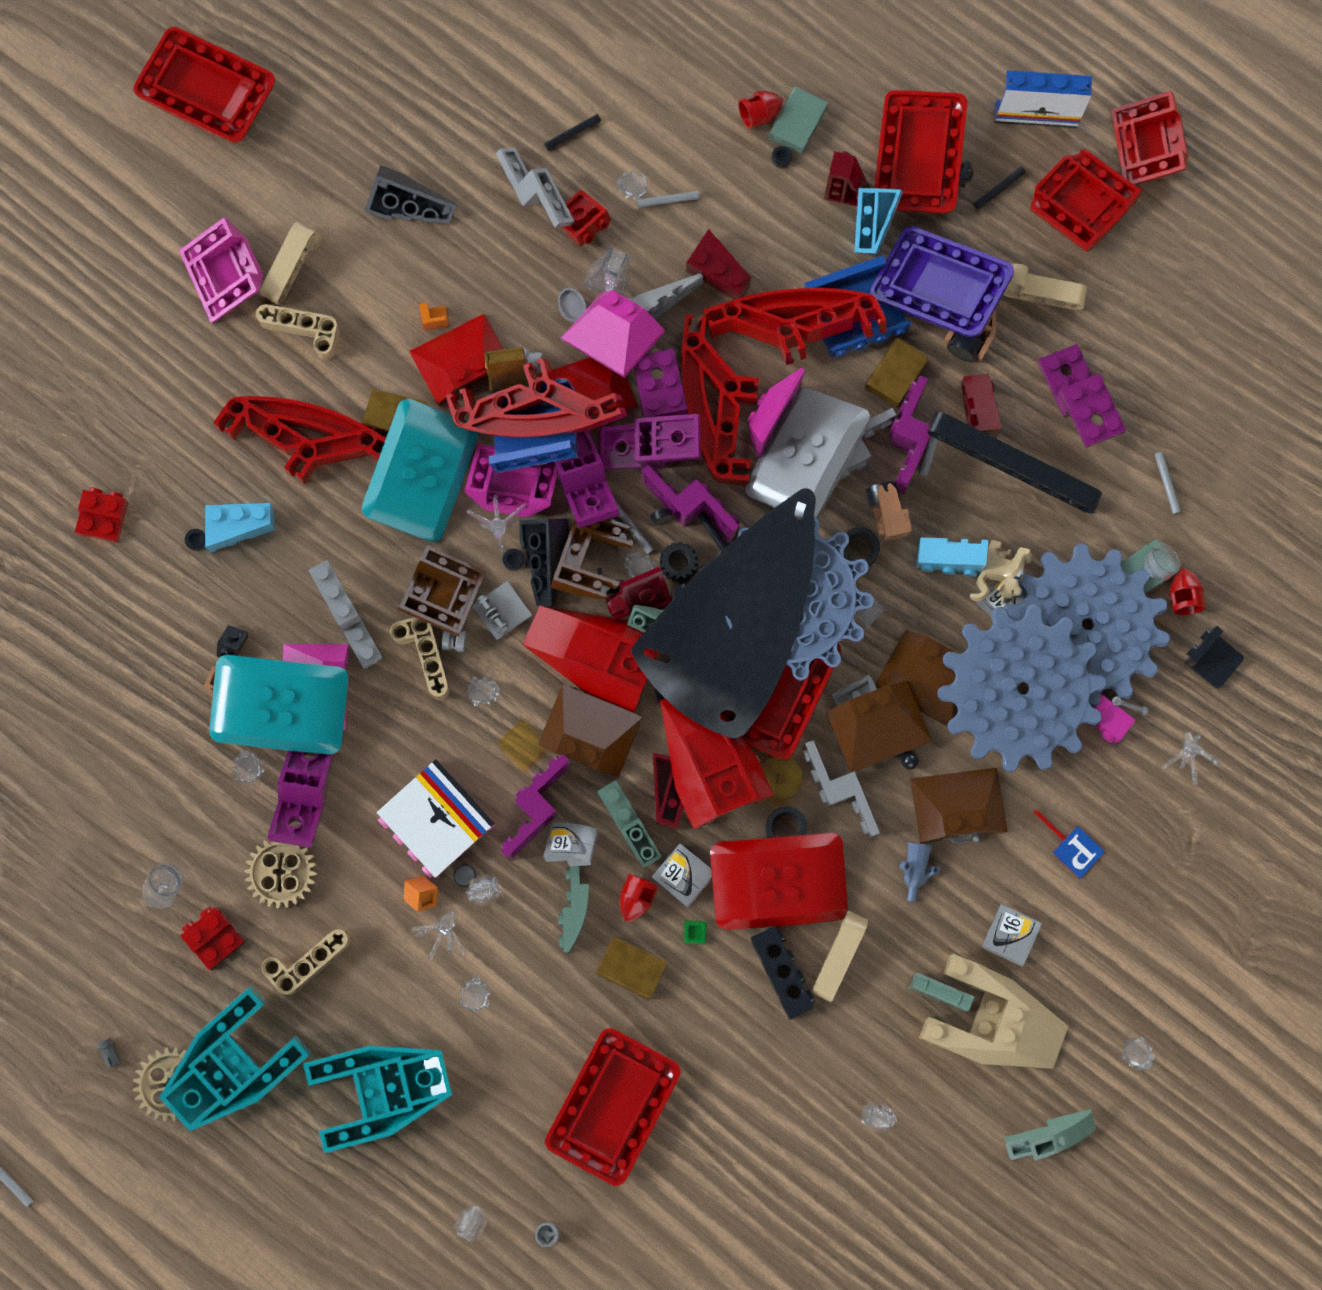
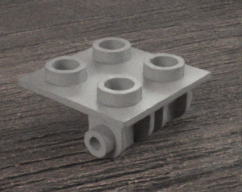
M508 581L488 595L480 596L477 599L478 602L472 605L496 640L532 616Z

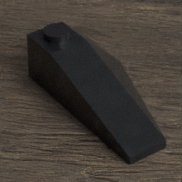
M380 165L365 212L383 219L404 218L407 221L418 219L425 222L450 224L457 204L406 175Z
M567 519L519 520L521 548L526 551L528 559L525 561L526 567L531 570L532 579L530 582L536 605L554 606L558 590L551 588L568 539Z

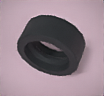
M855 527L848 530L846 534L849 537V541L856 536H862L871 543V555L865 559L868 566L871 567L876 562L880 552V542L877 535L864 527ZM846 546L843 551L844 558L848 561H855L848 555Z
M790 806L774 810L769 815L765 825L766 836L777 837L773 830L774 822L782 815H789L794 817L799 824L798 835L807 833V821L804 815L798 809Z

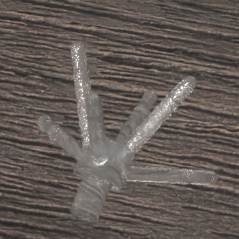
M494 495L495 519L492 522L471 510H467V513L483 522L480 524V527L491 530V533L498 539L500 552L503 553L502 535L507 528L518 523L516 519L511 522L509 521L525 508V504L520 505L503 520L499 518L498 497Z
M1188 732L1184 734V749L1165 763L1162 769H1166L1182 756L1180 768H1184L1189 756L1193 784L1196 785L1197 774L1194 756L1201 754L1217 766L1221 764V761L1199 747L1200 734L1193 738V734Z
M449 910L447 915L441 917L438 923L412 928V931H421L416 934L417 938L436 929L439 932L428 960H432L444 935H447L448 953H452L453 939L462 955H466V951L452 930L455 926L453 921L457 915L454 911Z

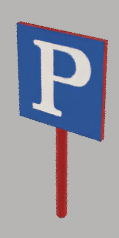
M1038 810L1033 811L1063 840L1052 853L1079 879L1105 852L1080 827L1076 826L1065 837Z

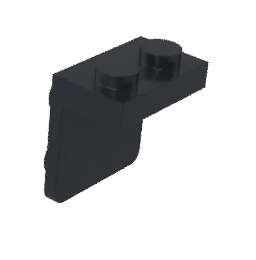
M1218 626L1212 630L1208 628L1201 635V643L1198 646L1194 644L1186 653L1189 657L1184 662L1215 689L1221 688L1244 660V656L1220 637L1223 630Z

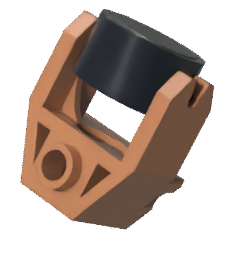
M994 310L983 332L979 335L985 338L984 344L978 337H967L949 330L943 342L948 345L947 349L949 352L966 362H974L975 359L981 362L996 335V311Z
M888 481L868 487L866 493L869 505L873 509L877 523V532L882 537L883 542L909 536L912 532L908 509H901V497L897 482Z

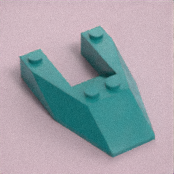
M252 985L244 990L196 1034L159 1097L189 1131L258 1102L310 1055L311 1051L295 1035L259 1067L230 1035L266 1002Z
M367 1046L303 1063L308 1086L350 1075L354 1077L363 1119L320 1130L319 1134L324 1153L391 1136L452 1096L442 1050Z

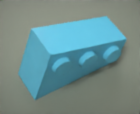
M859 188L855 253L879 254L903 195L902 190Z
M271 503L205 505V548L210 553L226 546L235 545L242 540L251 539L275 530V509Z
M920 538L916 568H921V571L924 572L942 570L944 574L953 575L955 572L964 573V576L976 577L981 574L986 566L988 540H982L981 544H970L968 539H961V542L948 541V538Z

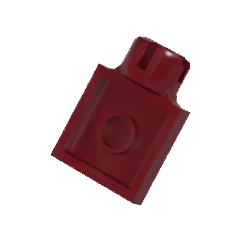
M660 567L619 583L620 591L605 599L606 604L608 603V610L614 620L630 616L635 605L661 610L666 608L672 601Z

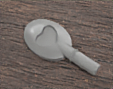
M573 288L562 290L558 296V307L561 315L568 322L574 323L586 310L583 296Z

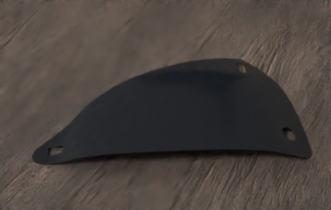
M808 488L799 490L780 503L714 558L670 602L632 647V655L650 683L668 702L698 724L729 738H737L744 735L765 708L782 675L799 628L811 578L815 542L814 512L816 497L814 492ZM798 502L806 504L801 520L795 518ZM725 616H727V618L730 620V622H731V624H732V628H731V629H730V627H729V625H728V623H727V620H726V617H725ZM650 648L666 654L670 657V662L662 663L644 655V650ZM724 710H731L735 712L736 718L733 721L725 722L721 720L720 713Z

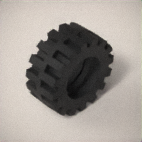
M673 542L670 546L667 545L660 556V568L663 575L668 580L671 579L672 582L679 581L681 583L684 580H690L698 568V555L695 549L690 547L689 544H683L682 542ZM675 554L684 555L688 560L687 567L679 571L674 570L670 565L672 556Z

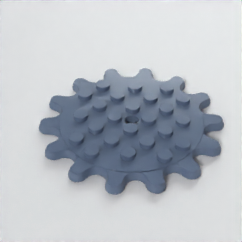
M814 517V556L808 593L799 628L786 665L791 667L793 675L797 680H805L809 676V664L817 658L822 659L829 667H837L841 662V656L837 650L839 641L849 639L859 642L864 637L863 628L854 621L855 613L860 609H869L874 604V598L870 593L861 592L856 587L857 579L868 572V563L863 559L855 561L846 560L843 551L849 543L848 535L844 532H837L832 538L823 539L818 534L819 520ZM742 528L738 533V537L748 528ZM725 616L727 623L731 629L732 624L730 622V619L727 616Z
M1079 543L1073 548V557L1069 562H1061L1052 552L1044 553L1041 557V563L1044 567L1043 575L1034 578L1024 573L1019 583V587L1025 594L1024 601L1020 604H1008L1005 606L1010 618L1015 621L1023 619L1027 607L1032 604L1041 607L1042 620L1047 626H1054L1063 617L1071 618L1074 622V628L1070 634L1071 642L1075 645L1092 642L1097 647V654L1087 663L1088 671L1093 675H1102L1106 678L1107 686L1104 690L1112 689L1124 700L1131 698L1133 695V688L1130 683L1132 675L1140 673L1148 678L1156 676L1158 666L1150 659L1149 652L1153 647L1167 646L1171 640L1167 632L1157 629L1154 625L1155 617L1164 613L1168 608V604L1163 598L1151 599L1145 595L1144 587L1151 578L1149 571L1139 569L1132 574L1125 573L1121 568L1122 553L1116 549L1110 550L1103 560L1096 561L1091 558L1088 546L1083 543ZM1084 619H1090L1093 623L1091 630H1085L1082 627ZM1103 691L1091 694L1089 698L1091 706H1097L1100 703V695Z
M1032 604L1028 606L1024 618L1019 621L1011 619L1007 609L1004 607H996L992 611L993 625L989 630H981L971 623L966 624L962 629V635L968 642L967 650L963 653L947 652L943 656V663L954 671L955 680L950 685L941 686L937 695L940 700L953 702L958 708L957 715L948 722L947 728L952 734H960L964 731L973 734L975 741L971 748V755L974 759L981 760L990 751H998L1003 758V769L1007 772L1016 771L1020 760L1025 756L1033 757L1040 769L1048 770L1053 765V749L1063 746L1071 753H1078L1083 746L1081 739L1077 735L1078 726L1083 723L1097 725L1102 720L1101 712L1093 708L1089 702L1092 693L1103 691L1107 686V680L1104 676L1093 675L1087 669L1088 661L1097 654V647L1092 642L1082 645H1075L1071 642L1070 634L1074 628V622L1069 617L1061 618L1054 626L1044 624L1042 609L1039 605ZM1020 682H1025L1029 687L1028 692L1024 695L1019 694L1017 691V686Z

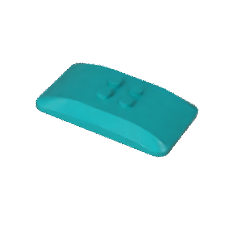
M412 399L402 400L397 406L361 507L363 515L368 519L428 542L440 540L446 529L478 438V432L458 427L450 414Z
M223 655L217 660L209 728L210 736L214 741L220 743L334 754L340 750L342 745L349 681L348 673L344 668L337 666Z

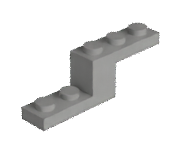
M504 148L497 151L496 155L522 206L538 205L541 202L555 228L570 226L574 222L547 168L531 169L528 173L516 148Z
M893 408L870 420L862 436L864 440L875 434L874 431L880 428L885 430L893 425L896 418ZM862 439L839 481L850 475L849 472L855 469L860 471L869 465L871 455Z
M326 560L309 569V573L363 669L383 660L329 561Z
M814 740L805 743V750H802L805 761L807 763L810 762L813 770L810 772L814 782H818L821 787L819 795L822 802H827L828 807L853 798L854 801L851 802L855 813L861 816L862 822H860V826L864 835L868 834L869 838L877 836L880 832L855 771L830 781Z

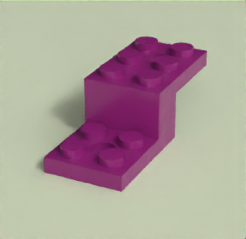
M1078 344L1038 359L1037 362L1063 418L1071 416L1085 448L1127 431L1100 373L1092 376ZM1062 367L1070 368L1071 375L1064 376L1060 369ZM1095 415L1100 416L1103 420L1102 425H1095L1092 422V417Z
M674 349L645 354L634 366L643 418L687 415V407ZM658 369L663 372V376L660 379H655L651 376V373ZM681 432L673 436L676 443L681 442L684 437ZM693 459L665 461V465Z
M922 376L919 377L917 382H912L897 416L900 419H895L889 436L892 437L891 445L909 452L903 464L907 467L902 466L896 479L899 493L904 495L930 439V435L927 433L930 425L912 417L928 381L927 378Z
M700 415L635 418V425L600 427L601 460L604 471L644 468L647 465L651 468L665 467V461L700 459ZM678 432L683 433V440L679 443H674L673 436ZM626 442V451L619 453L617 451L618 445Z
M589 430L577 433L578 457L555 461L561 487L578 528L619 516L620 513L606 481L603 463ZM591 503H596L594 506H588Z
M647 465L642 469V482L666 508L671 510L672 515L683 527H686L704 511L731 542L738 537L740 529L738 525L740 523L739 520L732 513L729 515L724 510L725 505L719 498L714 499L711 496V490L704 482L700 484L696 479L681 493L676 495V489L670 483L666 484L661 479L663 476L657 468L654 467L652 469Z
M288 750L277 784L278 804L269 829L268 841L312 848L327 798V776L334 754ZM307 754L315 755V757L311 759L305 758L304 756H306ZM295 821L301 823L297 827H292L289 825Z
M564 754L560 757L555 756L548 763L549 768L544 773L542 771L538 772L532 778L533 783L528 788L524 786L516 794L517 799L515 802L517 806L532 821L530 823L528 821L523 823L518 829L519 834L514 838L510 836L502 844L503 849L501 852L509 861L557 816L556 810L541 795L571 767L570 761Z

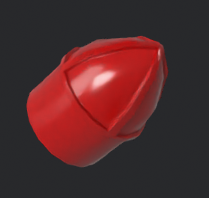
M757 91L754 93L753 98L740 99L738 101V109L745 126L748 129H752L762 124H768L781 110L783 98L773 92Z
M1182 568L1175 575L1170 586L1169 596L1171 597L1173 613L1178 616L1200 613L1206 609L1204 587L1200 579L1192 571Z
M628 874L623 889L620 891L619 900L625 922L635 921L648 911L653 905L652 902L659 888L658 885Z

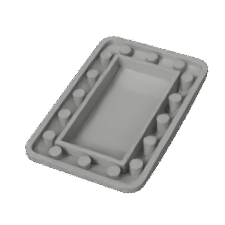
M809 388L798 391L794 396L792 404H789L772 433L770 442L763 450V455L758 459L751 473L748 484L745 487L748 497L775 508L799 490L808 488L815 494L814 517L818 518L870 423L871 417L869 412L864 408ZM797 503L796 517L803 518L806 504Z

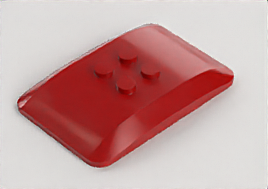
M170 27L164 32L134 83L133 91L143 101L197 128L229 142L238 143L245 138L276 81L275 76L269 70L179 27Z
M892 90L886 94L874 189L902 190L903 195L896 211L947 214L956 208L968 108L965 95L952 92Z
M838 643L837 650L838 653L841 655L842 650L840 644ZM814 659L809 664V676L805 680H797L793 675L791 667L785 665L778 684L765 708L741 737L748 745L781 760L789 759L793 755L835 667H829L822 659ZM731 710L722 711L729 721H733L736 718L735 712Z
M828 832L719 841L711 847L710 857L715 919L720 928L732 930L839 921L846 917L848 902L842 838L838 834Z
M606 1028L600 1033L545 1138L546 1148L555 1155L610 1185L620 1186L624 1184L680 1078L681 1068L679 1064L616 1029Z

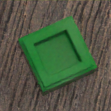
M684 921L683 943L706 944L707 922Z

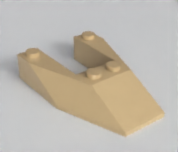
M951 954L942 976L984 992L971 1029L968 1033L927 1017L919 1039L980 1064L1053 1069L1068 1026L1014 980L973 961Z

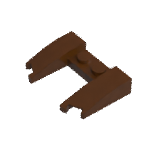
M606 519L578 528L574 520L551 588L575 595L605 599L607 596L605 593L610 588H618L620 582L580 568L590 540L632 549L633 540H627L625 534L626 531L630 530V525Z

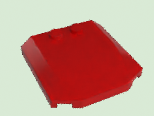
M1082 149L1078 154L1064 156L1036 185L1030 211L1085 252H1089L1134 206L1142 190L1092 153Z

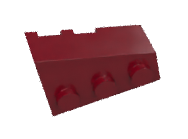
M834 151L824 200L858 207L859 188H869L870 185L854 155L846 151Z
M708 228L687 260L686 272L691 275L701 273L703 275V282L733 300L741 298L750 287L751 276Z
M989 374L963 376L961 389L967 424L997 438L1002 428L997 411V402L993 394V380H990Z
M653 752L656 825L678 830L683 805L675 790L670 757Z

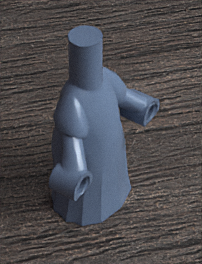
M907 842V861L900 863V869L904 871V881L909 887L907 901L916 902L918 888L924 885L928 878L937 875L940 869L937 866H929L926 872L933 846Z

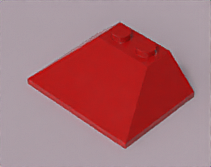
M1172 91L1111 110L1124 178L1137 185L1187 170L1189 156L1183 122Z
M482 314L410 350L409 353L439 406L447 402L446 395L450 393L456 395L455 391L487 376L485 353L502 350L503 347L485 314Z
M591 357L552 369L555 380L568 379L574 387V391L592 400H597L613 393L621 395L622 402H614L606 407L608 411L619 407L625 408L627 411L637 407L627 376L625 378ZM542 373L537 374V378L543 376ZM599 408L593 412V416L600 414Z

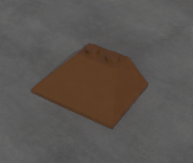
M427 545L398 610L459 637L486 571Z
M906 630L875 686L882 688L889 684L907 681L920 712L947 726L948 722L957 715L958 708L953 702L940 700L937 693L941 686L950 685L955 680L954 671L943 663V656L947 652L955 651L926 635Z
M907 681L889 684L848 700L826 712L851 773L932 742Z
M562 684L538 745L561 756L564 754L566 758L619 778L643 717Z
M997 768L910 778L920 844L942 841L947 837L978 833L993 835L1008 832Z

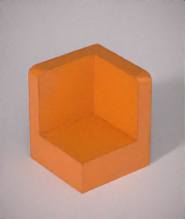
M427 303L419 304L425 331L449 326L446 306L429 308Z
M420 876L405 881L404 901L412 908L420 912L437 907L438 887L425 876Z

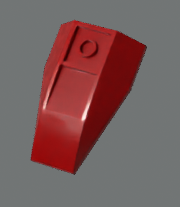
M540 606L522 645L584 693L630 712H635L648 679L632 655V647L644 632L627 625L629 620H614L613 617ZM647 648L644 650V655L656 660L660 656V652Z
M666 699L660 700L675 790L693 830L709 824L717 817L750 803L756 804L774 796L756 754L741 736L729 738L718 734L684 715ZM721 712V720L725 722H730L727 719V717L723 714V712Z

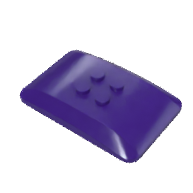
M908 227L899 236L886 260V266L882 267L871 287V295L875 296L877 301L931 324L967 337H977L983 332L1013 278L1014 268L1007 261L917 227Z

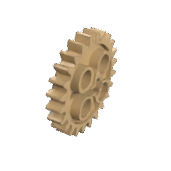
M264 840L265 847L261 848L257 845L258 853H250L254 858L253 861H246L251 868L244 870V872L250 874V877L246 878L245 881L252 882V885L247 889L249 891L256 890L253 897L261 896L259 901L261 904L268 900L267 905L270 908L274 902L277 909H281L282 903H284L286 908H290L291 901L298 905L297 898L300 897L305 900L306 897L303 893L305 891L312 892L308 887L309 884H316V882L311 880V877L318 875V873L312 871V868H315L317 864L310 863L314 856H306L309 851L307 847L301 850L302 846L277 842L269 844ZM284 853L282 869L286 873L281 875L282 891L278 892L280 876L276 875V872L281 870L280 854ZM269 856H275V864L272 867H267L266 859ZM296 856L298 859L297 865L289 868V858ZM267 878H273L274 886L270 889L264 887V882ZM294 878L296 880V887L288 890L286 883L289 879Z
M177 1047L174 1048L173 1053H169L168 1048H165L163 1055L156 1050V1058L148 1055L147 1057L150 1062L148 1064L141 1062V1065L144 1067L143 1071H135L140 1075V1078L133 1079V1082L139 1084V1087L134 1088L133 1091L140 1092V1095L135 1100H143L140 1109L147 1106L146 1115H149L152 1111L155 1112V1120L161 1114L163 1115L164 1122H166L168 1116L172 1117L173 1122L176 1121V1116L165 1103L156 1104L153 1099L154 1094L158 1091H163L165 1087L150 1089V1086L167 1083L168 1078L172 1077L175 1067L179 1065L186 1053L185 1049L181 1054H178ZM156 1068L164 1071V1077L161 1081H154L151 1078V1073Z

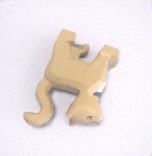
M991 540L987 551L986 566L978 576L976 583L981 593L970 594L971 600L980 602L987 598L989 587L985 582L986 580L1002 581L997 588V591L1001 594V603H1004L1007 598L1011 599L1015 596H1020L1022 589L1019 587V583L1023 578L1024 565L1032 560L1030 549L1020 547L1015 557L1010 560L1012 551L1008 549V551L1000 552L998 549L1001 548L1002 543Z

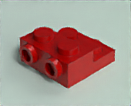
M583 190L578 191L565 203L574 222L570 226L561 228L580 247L584 244H590L594 240L596 233L600 230L604 231L609 227L611 218L607 209Z
M90 487L89 491L83 490L78 506L80 513L74 533L118 543L129 502L123 498V494L118 492H110V495L102 494L101 489Z
M208 907L199 914L201 918L195 923L193 921L187 923L182 928L183 933L180 935L209 971L245 943L240 934L217 907L213 909Z

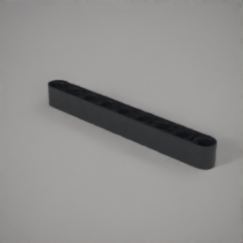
M935 412L927 431L931 437L1083 512L1095 513L1102 496V492L1097 488L948 414Z

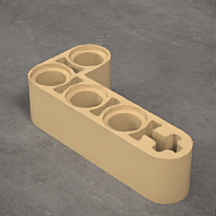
M296 222L291 227L260 289V295L277 305H281L291 289L309 251H315L319 247L323 235L305 224Z
M1011 264L1014 268V275L1003 294L1004 296L1071 310H1082L1084 308L1087 292L1085 285L1028 274L1027 266Z
M261 305L257 308L256 317L263 328L315 338L313 347L318 357L322 360H330L334 357L340 329L333 317L273 305ZM286 318H293L290 323H283ZM306 322H313V325L311 327H304V324ZM326 326H334L331 331H324ZM323 345H329L328 350L320 351Z
M415 617L394 623L391 626L390 634L397 644L416 643L428 690L432 697L437 700L447 698L450 688L432 625ZM420 623L428 625L427 629L423 632L417 631V626ZM399 629H406L407 632L404 637H396V632ZM424 644H433V649L430 652H423ZM431 664L439 665L437 672H428V667ZM435 679H438L441 687H444L441 689V693H437L436 691L437 686L436 682L434 681Z
M847 911L836 939L811 990L812 994L832 1002L868 925L867 919Z
M333 930L290 968L282 960L271 957L262 963V972L281 994L293 995L349 947L351 942L350 936L343 930ZM337 935L344 936L342 938V945L337 943L332 947L335 949V952L326 945L327 943L333 945L337 941L335 938ZM321 949L327 951V958L323 961H319L317 958V953ZM272 962H277L279 966L275 974H271L268 969ZM303 964L310 966V972L306 976H302L300 973V967ZM290 978L293 982V987L291 990L285 991L283 982Z

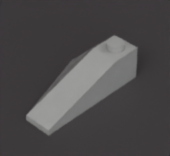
M701 273L639 294L635 298L631 297L629 300L643 307L656 320L703 284V275Z

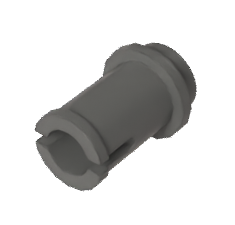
M111 1038L98 1043L99 1048H97L102 1053L107 1069L121 1063L113 1045L115 1042H112Z

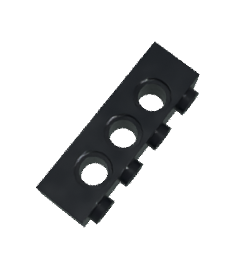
M775 926L750 937V941L788 1019L790 1020L814 1008L812 1004L816 1002L810 990L806 991L803 985L805 978L801 970L796 971L793 962L796 960L790 949L786 950L783 944L786 939L781 929L776 930ZM775 945L779 948L780 955L777 958L769 956V946ZM780 966H787L789 968L790 974L787 978H781L778 975L777 971ZM790 986H796L799 989L800 994L798 998L792 999L788 996L787 990Z

